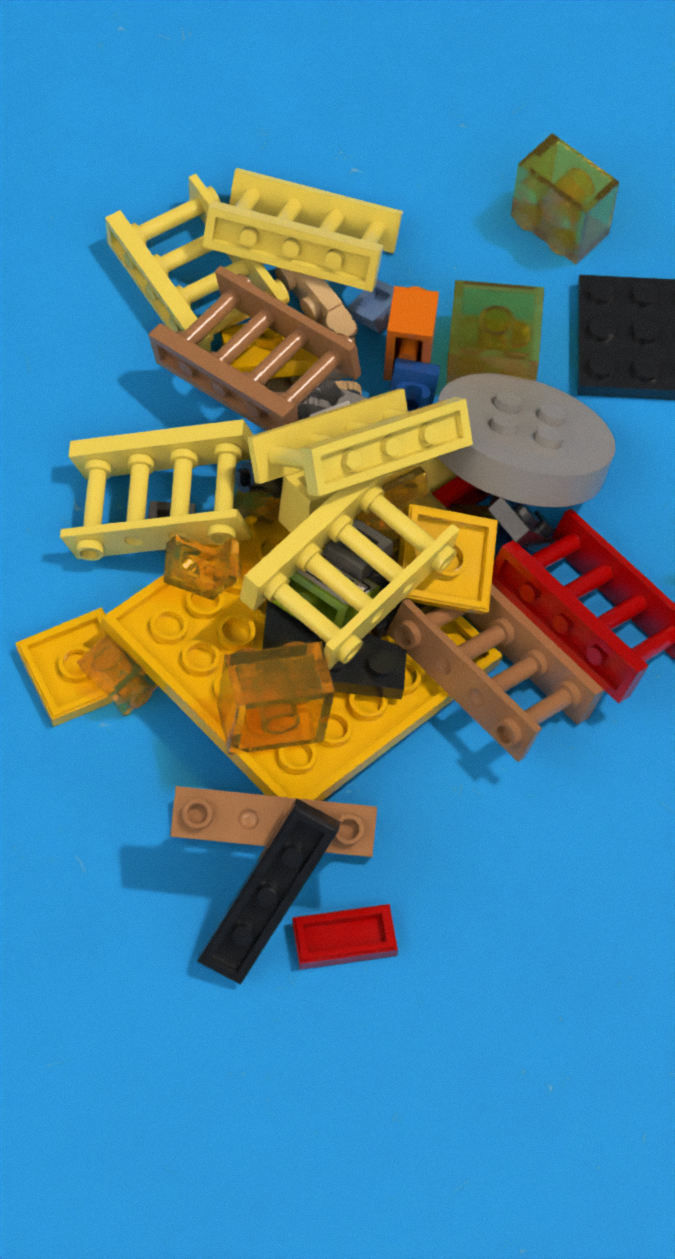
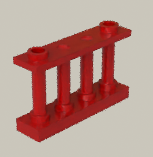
M569 509L565 511L552 535L555 542L530 555L514 540L503 545L494 560L492 584L619 704L629 698L649 667L646 661L662 651L668 653L675 660V603L574 510ZM563 558L582 574V576L565 586L545 569ZM595 589H599L616 605L598 617L578 600ZM630 619L649 636V638L633 648L626 645L612 631Z

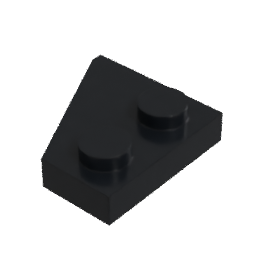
M492 495L493 499L490 501L488 510L516 543L535 553L555 542L551 536L555 528L538 510L533 512L526 504Z

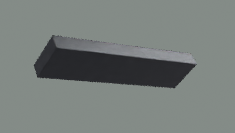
M296 798L202 947L197 962L241 985L340 829V821Z

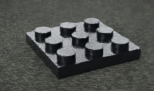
M579 275L577 284V395L675 400V279Z

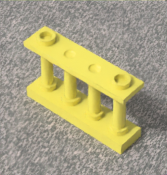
M236 168L229 204L213 200L208 207L202 247L372 292L377 283L382 252L386 251L393 254L395 252L403 211Z
M197 174L188 177V202L141 225L136 223L130 224L121 210L105 217L108 245L165 326L174 332H184L198 319L191 310V303L219 290L215 272L184 288L180 285L175 287L168 278V272L213 250L202 247L203 235L160 257L158 254H151L146 247V241L197 216L206 225L209 205L213 200L220 202L216 191L211 186L206 187ZM227 254L233 263L224 268L236 275H245L256 287L287 304L290 302L288 291L282 281L279 279L274 280L262 263ZM234 308L197 346L210 353L214 335L244 321L249 316Z
M400 388L247 437L255 483L262 484L304 470L308 494L318 497L473 445L466 398L453 397L408 411L405 390Z
M244 419L70 441L68 457L85 480L88 479L83 527L61 529L60 538L77 559L96 561L103 556L209 544L229 546L236 541L252 540V530L238 509H233L236 464L240 461L251 460L247 437L252 436L253 433ZM217 464L214 511L189 514L192 469L197 466ZM174 469L170 516L145 519L149 474L153 473V471ZM130 474L126 522L102 524L106 480L112 476Z
M386 474L337 490L244 576L239 599L254 611L266 599L270 602L277 600L326 642L319 665L326 673L339 660L343 664L349 662L363 644L361 639L433 570L437 573L444 571L457 554L453 547L460 529L451 524L435 540L383 497L385 491L382 490ZM362 510L365 513L373 512L420 551L421 554L404 569L353 527V519ZM330 540H333L335 543L341 541L390 583L372 599L322 557L321 548ZM299 569L302 572L309 570L359 613L340 629L289 586V578Z

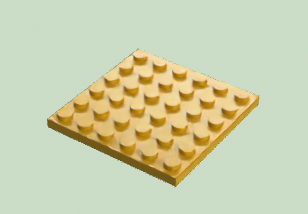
M273 498L244 518L252 530V540L236 541L229 546L205 545L104 615L101 621V628L265 795L323 801L454 699L407 653L402 700L258 683L267 599L253 611L239 598L244 576L290 534L278 521L281 499ZM462 616L439 628L457 646L480 634ZM389 635L380 638L398 645ZM493 647L472 661L488 674L500 665L503 655Z

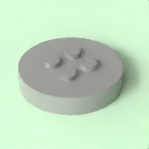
M493 373L472 374L457 378L448 383L440 392L437 402L453 397L466 398L473 445L438 456L452 472L466 482L497 497L521 504L541 507L577 505L592 499L600 492L615 454V440L606 423L593 410L576 398L554 387L531 379Z

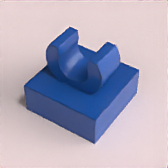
M395 358L389 391L399 388L404 389L407 408L419 409L433 404L440 365Z

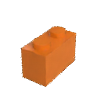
M394 286L387 328L383 380L391 381L395 358L431 364L439 292L426 290L418 286L408 288Z

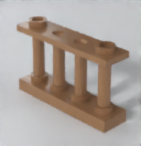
M222 266L215 270L221 297L184 332H174L160 323L148 334L157 364L265 431L299 421L297 406L334 369L340 370L355 380L361 375L358 349L348 336L342 333H334L256 287L245 275H236ZM234 308L251 317L217 352L211 351L209 353L197 346ZM267 328L285 338L250 373H242L230 366ZM301 348L319 358L285 393L279 392L276 394L263 386Z
M491 584L489 612L481 615L437 607L424 614L408 598L402 601L386 632L402 649L407 650V654L517 762L526 757L542 729L539 726L540 723L562 710L578 725L590 717L605 692L493 584ZM464 615L481 633L457 646L439 628ZM496 646L514 665L490 678L472 660ZM529 678L547 697L524 711L505 692Z
M176 786L170 837L266 846L296 798ZM299 799L340 821V829L325 851L326 853L373 857L377 817L376 806Z

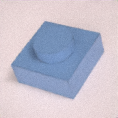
M377 279L376 286L372 292L364 290L346 309L352 315L353 320L381 333L388 326L394 287Z

